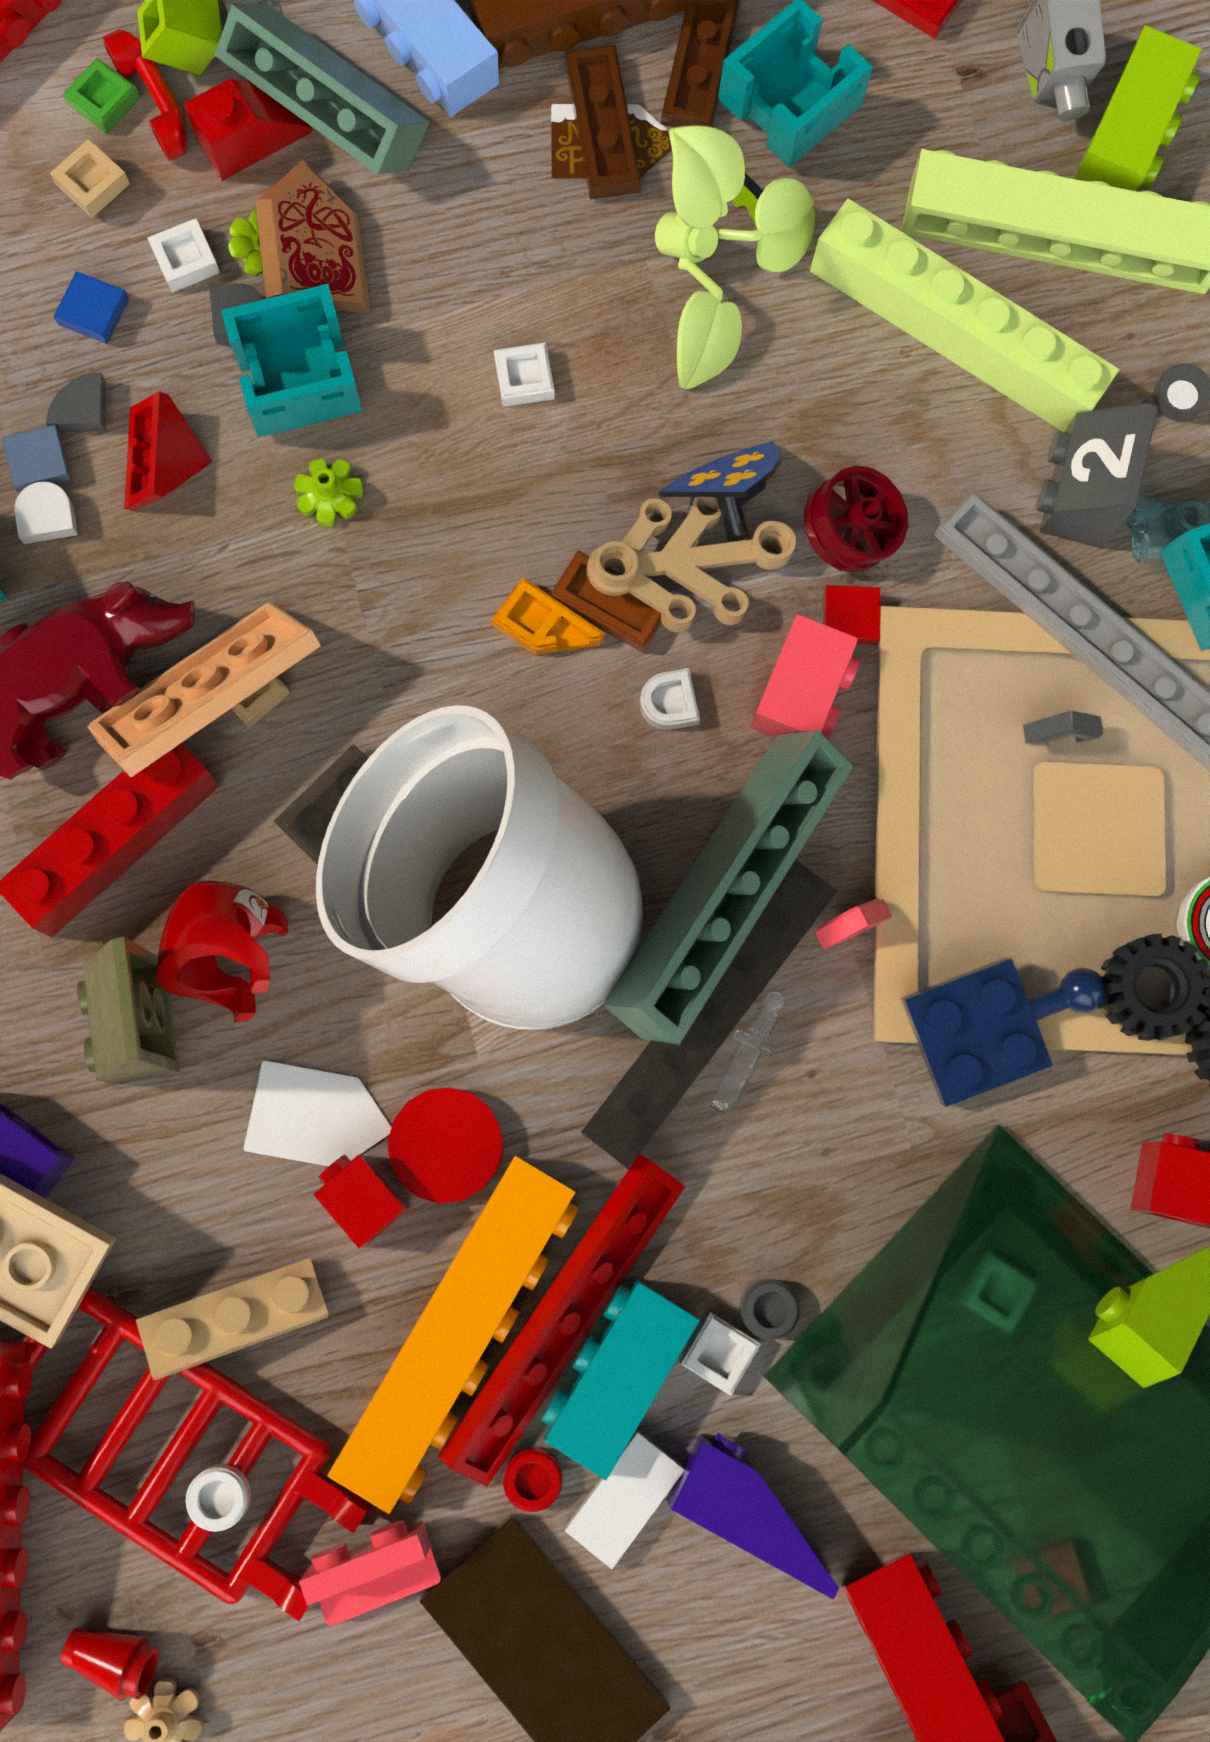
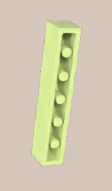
M921 149L910 182L901 230L906 235L1205 294L1210 288V203L1203 201L1187 202L1162 197L1153 191L1137 192L1112 187L1102 181L1087 182L1062 177L1052 171L1036 172L1011 167L996 160L981 161L961 157L946 150L931 151Z
M847 198L818 239L810 268L811 273L1060 431L1065 432L1077 413L1088 412L1094 409L1120 370L849 198Z

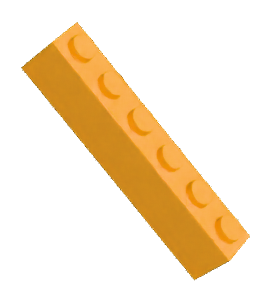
M514 1156L327 1477L387 1514L391 1513L398 1499L408 1505L410 1504L428 1472L418 1466L429 1445L439 1450L443 1447L459 1419L449 1412L459 1393L463 1391L469 1396L473 1395L490 1365L480 1359L491 1338L503 1343L520 1313L510 1306L522 1285L531 1291L534 1289L550 1259L540 1253L552 1233L561 1239L564 1237L580 1208L570 1203L576 1193L575 1191Z

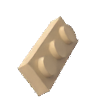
M308 1258L136 1319L151 1375L155 1381L328 1318V1311L311 1259Z

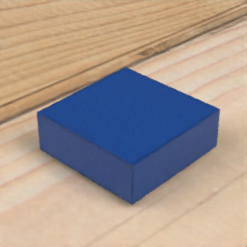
M76 271L53 317L59 326L107 344L129 298L124 289Z

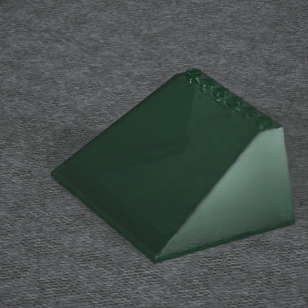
M996 1125L764 1373L763 1377L928 1539L1087 1699L1086 1702L1128 1742H1137L1177 1696L1210 1649V1327L1206 1324L1204 1325L1181 1374L1146 1388L1140 1386L1092 1344L1088 1338L1099 1319L1095 1314V1310L1101 1299L1115 1287L1124 1289L1154 1273L1000 1125Z

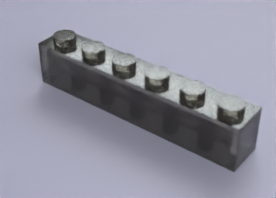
M795 859L680 1045L651 1040L581 1131L580 1135L621 1167L628 1169L838 891Z

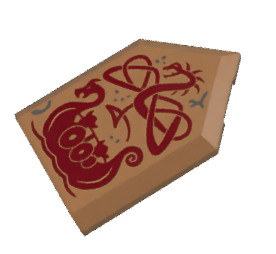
M301 160L259 197L255 203L266 299L328 284L335 310L368 314L371 308L359 214L304 160Z

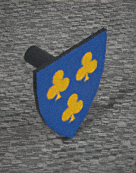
M771 441L721 457L678 478L658 492L659 496L717 497L728 541L742 540L749 535L742 505L765 489L766 481L774 475L781 464L780 449Z

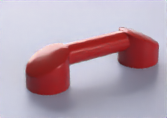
M118 29L101 37L118 74L126 78L138 72L161 112V115L148 120L167 160L170 162L186 154L188 134L184 110L156 62L142 58L141 42L131 33Z

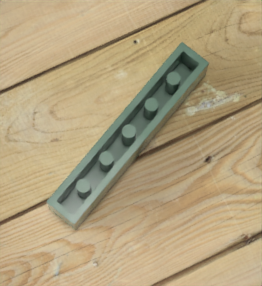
M819 730L776 736L602 1004L641 1039L680 1045L854 767Z

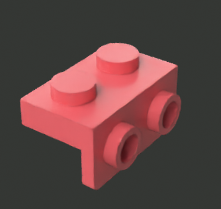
M404 1520L397 1521L372 1532L369 1535L370 1542L348 1550L346 1543H342L312 1556L313 1564L309 1565L299 1580L307 1606L319 1601L326 1624L333 1626L438 1584L441 1580V1572L423 1521L406 1527Z

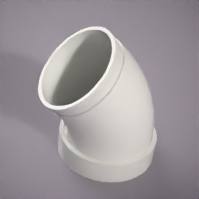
M454 705L432 710L405 724L384 741L359 769L341 797L327 828L318 860L316 902L319 918L327 936L336 947L344 953L399 980L411 983L431 982L449 992L462 1006L476 1016L503 1027L517 1030H546L573 1023L589 1015L604 1003L636 954L640 944L643 907L639 878L634 864L617 834L593 806L569 785L554 775L550 763L538 747L487 712L475 707ZM498 830L485 863L472 884L454 907L432 926V913L436 893L446 871L453 861L472 843Z

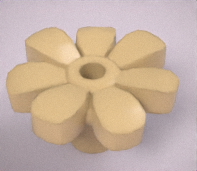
M169 1677L160 1678L155 1685L154 1695L147 1690L140 1699L132 1698L130 1700V1708L138 1715L131 1716L124 1723L126 1739L133 1741L141 1738L142 1742H187L186 1740L194 1741L198 1739L202 1733L204 1721L199 1716L190 1715L197 1708L201 1700L198 1692L193 1687H188L176 1696L177 1683L175 1679Z

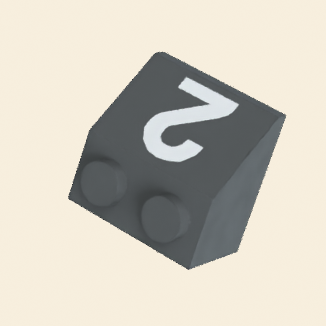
M1143 403L1077 413L1065 432L1059 430L1056 432L1048 454V462L1055 464L1052 480H1045L1036 507L1037 511L1044 513L1040 533L1102 548L1136 508L1158 405Z

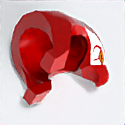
M212 880L190 885L181 893L169 912L159 945L156 982L166 992L176 996L200 999L229 1009L234 1015V1023L248 1022L256 1013L255 993H267L270 982L268 953L253 938H259L268 933H278L281 937L287 935L288 924L284 913L279 908L267 903L254 890L245 886ZM215 955H223L250 968V984L241 977L229 976L221 971L216 962Z

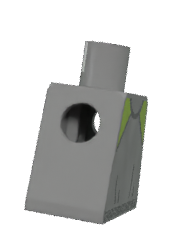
M1033 0L1016 28L1017 40L1032 99L1036 102L1056 100L1058 117L1062 121L1080 118L1090 111L1087 88L1105 65L1106 54L1100 0Z

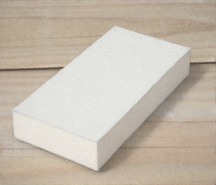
M636 1430L607 1481L602 1478L598 1481L566 1524L565 1532L610 1569H613L685 1471L684 1467L640 1431Z

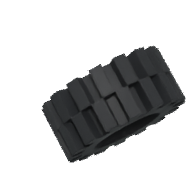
M1162 934L1140 937L1118 947L1112 952L1114 956L1105 960L1101 967L1102 970L1106 971L1102 978L1106 984L1107 993L1100 1007L1108 1005L1112 1012L1106 1018L1111 1024L1120 1023L1123 1025L1120 1032L1125 1035L1131 1036L1136 1034L1139 1035L1138 1040L1145 1041L1162 1040L1192 1030L1190 1026L1200 1024L1206 1017V1015L1201 1013L1202 1009L1210 1007V996H1205L1206 990L1210 989V978L1204 979L1202 970L1210 967L1205 958L1199 961L1194 959L1193 955L1198 949L1192 944L1182 947L1179 945L1181 938L1173 935L1162 938ZM1146 966H1155L1163 969L1169 974L1174 983L1173 999L1164 1009L1157 1010L1147 1007L1136 994V977Z

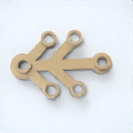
M694 497L688 516L663 550L640 554L651 536H660L667 531L672 517V510L665 501L652 498L646 500L641 505L637 521L621 542H607L591 553L587 563V576L593 587L601 593L610 596L630 593L661 613L662 624L672 632H684L691 627L696 615L695 603L688 596L682 594L672 595L648 578L650 576H668L712 604L713 613L718 621L726 625H735L741 622L749 606L747 595L739 588L725 586L703 572L702 569L754 562L766 570L782 568L789 562L794 552L796 536L793 530L785 523L771 520L760 524L750 540L693 547L705 530L716 527L721 519L717 497ZM707 506L715 514L704 515L699 511L698 507ZM657 513L663 520L653 522L647 518L646 514ZM762 547H773L778 554L769 553ZM608 567L618 568L623 575H611L607 573L605 569ZM732 601L738 605L740 610L729 611L723 606L722 602ZM673 608L682 609L687 614V617L683 619L675 618L669 610Z

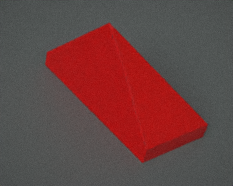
M160 391L130 407L124 509L136 511L163 498L212 463L171 397Z

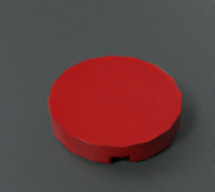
M451 1087L427 1090L409 1100L394 1118L387 1140L389 1162L400 1184L418 1198L439 1204L464 1201L484 1190L497 1173L503 1153L501 1127L490 1107L472 1093Z

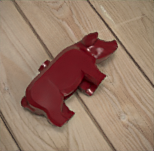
M128 581L116 582L106 592L57 608L30 627L28 624L23 623L5 632L0 637V776L12 780L33 767L45 770L66 755L67 752L53 741L45 720L59 718L73 711L86 699L104 714L114 706H120L138 693L140 688L129 679L126 670L132 654L139 649L159 647L194 627V601L181 604L170 603L141 587L134 586Z

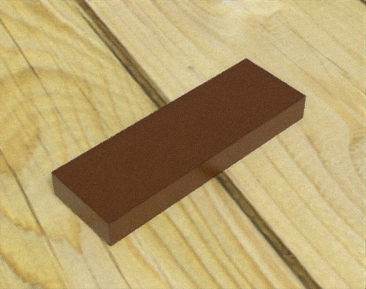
M720 0L710 6H697L696 1L686 6L662 110V125L674 128L688 125L713 126L718 104L723 60L729 54L740 0Z
M616 45L565 52V67L589 198L597 199L640 193L641 177Z

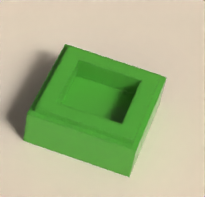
M98 58L63 93L68 106L106 134L140 99L136 86Z

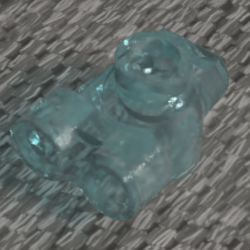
M1155 497L1139 498L1136 508L1126 519V524L1132 534V554L1135 561L1141 563L1163 560L1160 550L1184 532L1210 523V501L1190 500L1187 502L1158 503Z

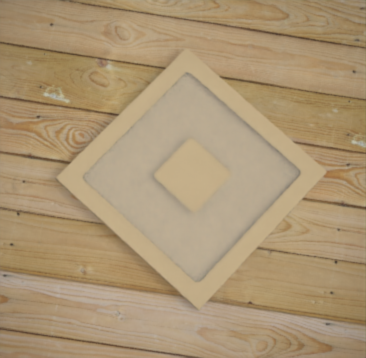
M880 606L875 899H884L892 917L875 926L873 1042L918 1044L901 998L1005 957L1013 959L1027 999L1059 988L1063 977L1076 968H1089L1096 971L1101 977L1104 976L1106 971L1101 969L1104 961L1114 956L1112 954L1114 950L1130 941L1151 934H1162V938L1170 935L1179 937L1176 922L1180 903L1192 886L1210 877V771L1025 613ZM1122 617L1210 692V649L1201 652L1188 620ZM1070 710L1101 716L1104 735L1098 739L1076 743L1075 737L1069 736L1049 742L1050 746H1030V744H1025L1024 724ZM1180 937V938H1181V941H1180L1179 945H1181V946L1183 947V946H1184V945H1183V940H1182V937ZM1146 966L1136 977L1135 991L1144 1005L1152 1009L1161 1010L1167 1007L1173 999L1174 983L1169 974L1163 969L1155 966ZM1203 973L1204 979L1210 978L1205 973ZM1210 989L1206 990L1205 996H1210ZM1108 1005L1099 1007L1090 1013H1076L1066 1009L1036 1021L1048 1050L1187 1055L1186 1053L1192 1052V1044L1185 1043L1186 1033L1193 1031V1026H1190L1192 1030L1170 1038L1150 1041L1138 1040L1139 1035L1127 1036L1120 1032L1123 1027L1120 1023H1110L1106 1018L1107 1015L1112 1013Z

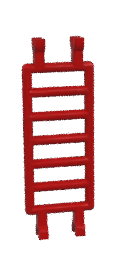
M90 1286L78 1308L105 1325V1327L31 1437L30 1449L26 1459L23 1461V1469L226 1604L238 1603L251 1585L274 1600L275 1604L288 1615L300 1621L309 1607L306 1604L299 1583L301 1577L288 1572L268 1558L269 1554L304 1498L327 1512L337 1523L352 1533L356 1531L371 1503L321 1473L331 1456L330 1445L292 1418L206 1362L177 1372L201 1388L203 1392L128 1507L99 1488V1486L171 1376L169 1375L154 1381L148 1367L79 1474L49 1454L123 1340H128L144 1351L136 1319L139 1318ZM28 1336L24 1341L26 1342L25 1361L30 1363L33 1372L48 1347ZM223 1404L253 1423L227 1465L239 1469L246 1478L272 1437H275L303 1456L229 1574L199 1554L213 1531L204 1530L191 1520L180 1539L177 1540L149 1521L151 1515Z

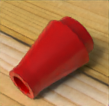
M76 1627L64 1644L60 1662L61 1665L75 1670L119 1701L125 1700L128 1696L138 1700L146 1693L154 1678L160 1652L158 1648L150 1646L148 1638L144 1636L93 1632Z

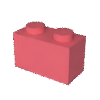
M796 614L750 728L775 738L777 735L819 730L829 740L841 712L840 708L832 706L839 687L847 691L850 689L861 662L860 659L852 657L859 638Z

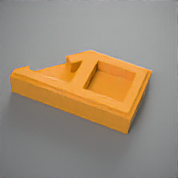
M525 578L520 580L491 619L494 628L535 656L600 646L605 639L603 631Z

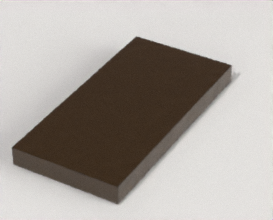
M513 1514L507 1517L446 1573L438 1584L432 1586L421 1596L419 1602L534 1742H637L671 1709L668 1700Z

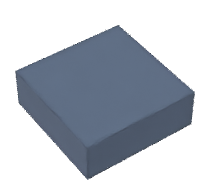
M55 424L2 437L12 484L18 494L24 488L36 482H50L59 485L72 481L61 434Z

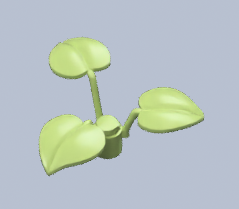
M702 125L680 126L669 130L673 152L672 190L677 212L671 211L663 215L655 231V243L658 250L664 255L680 258L678 268L688 271L709 291L693 293L686 302L679 321L677 373L679 387L682 389H692L724 371L735 358L742 337V321L738 307L732 302L722 301V288L695 263L709 258L715 252L718 239L737 241L758 240L756 259L760 268L770 272H783L796 265L804 256L811 243L815 227L814 201L807 188L796 179L779 178L768 184L758 199L755 210L757 230L746 231L714 228L712 225L718 218L724 217L728 213L726 202L733 200L743 187L745 163L742 150L733 137L719 129Z

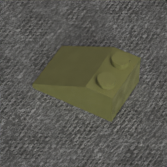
M126 937L111 939L83 964L85 980L79 981L77 986L79 1006L83 1015H89L91 1037L85 1038L84 1041L86 1065L90 1072L96 1073V1080L107 1083L180 1072L170 993L166 992L156 982L158 956Z

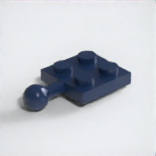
M1005 957L904 996L901 1000L940 1103L948 1107L1053 1066L1036 1021L1066 1009L1076 1013L1093 1012L1103 1004L1107 990L1103 978L1096 971L1089 968H1076L1063 977L1059 988L1027 999L1013 959Z

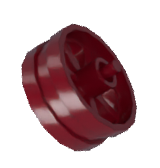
M855 465L840 470L829 480L819 485L809 495L804 509V529L811 547L825 563L844 572L858 573L870 569L881 560L893 555L904 543L909 528L908 511L900 491L887 476L870 467ZM834 486L845 488L846 501L833 490ZM830 508L838 514L833 519L830 515ZM872 532L881 534L882 540L880 546L878 545ZM857 538L861 543L865 553L854 548Z

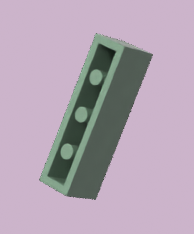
M232 4L214 54L217 58L377 175L410 169L430 122L270 5Z

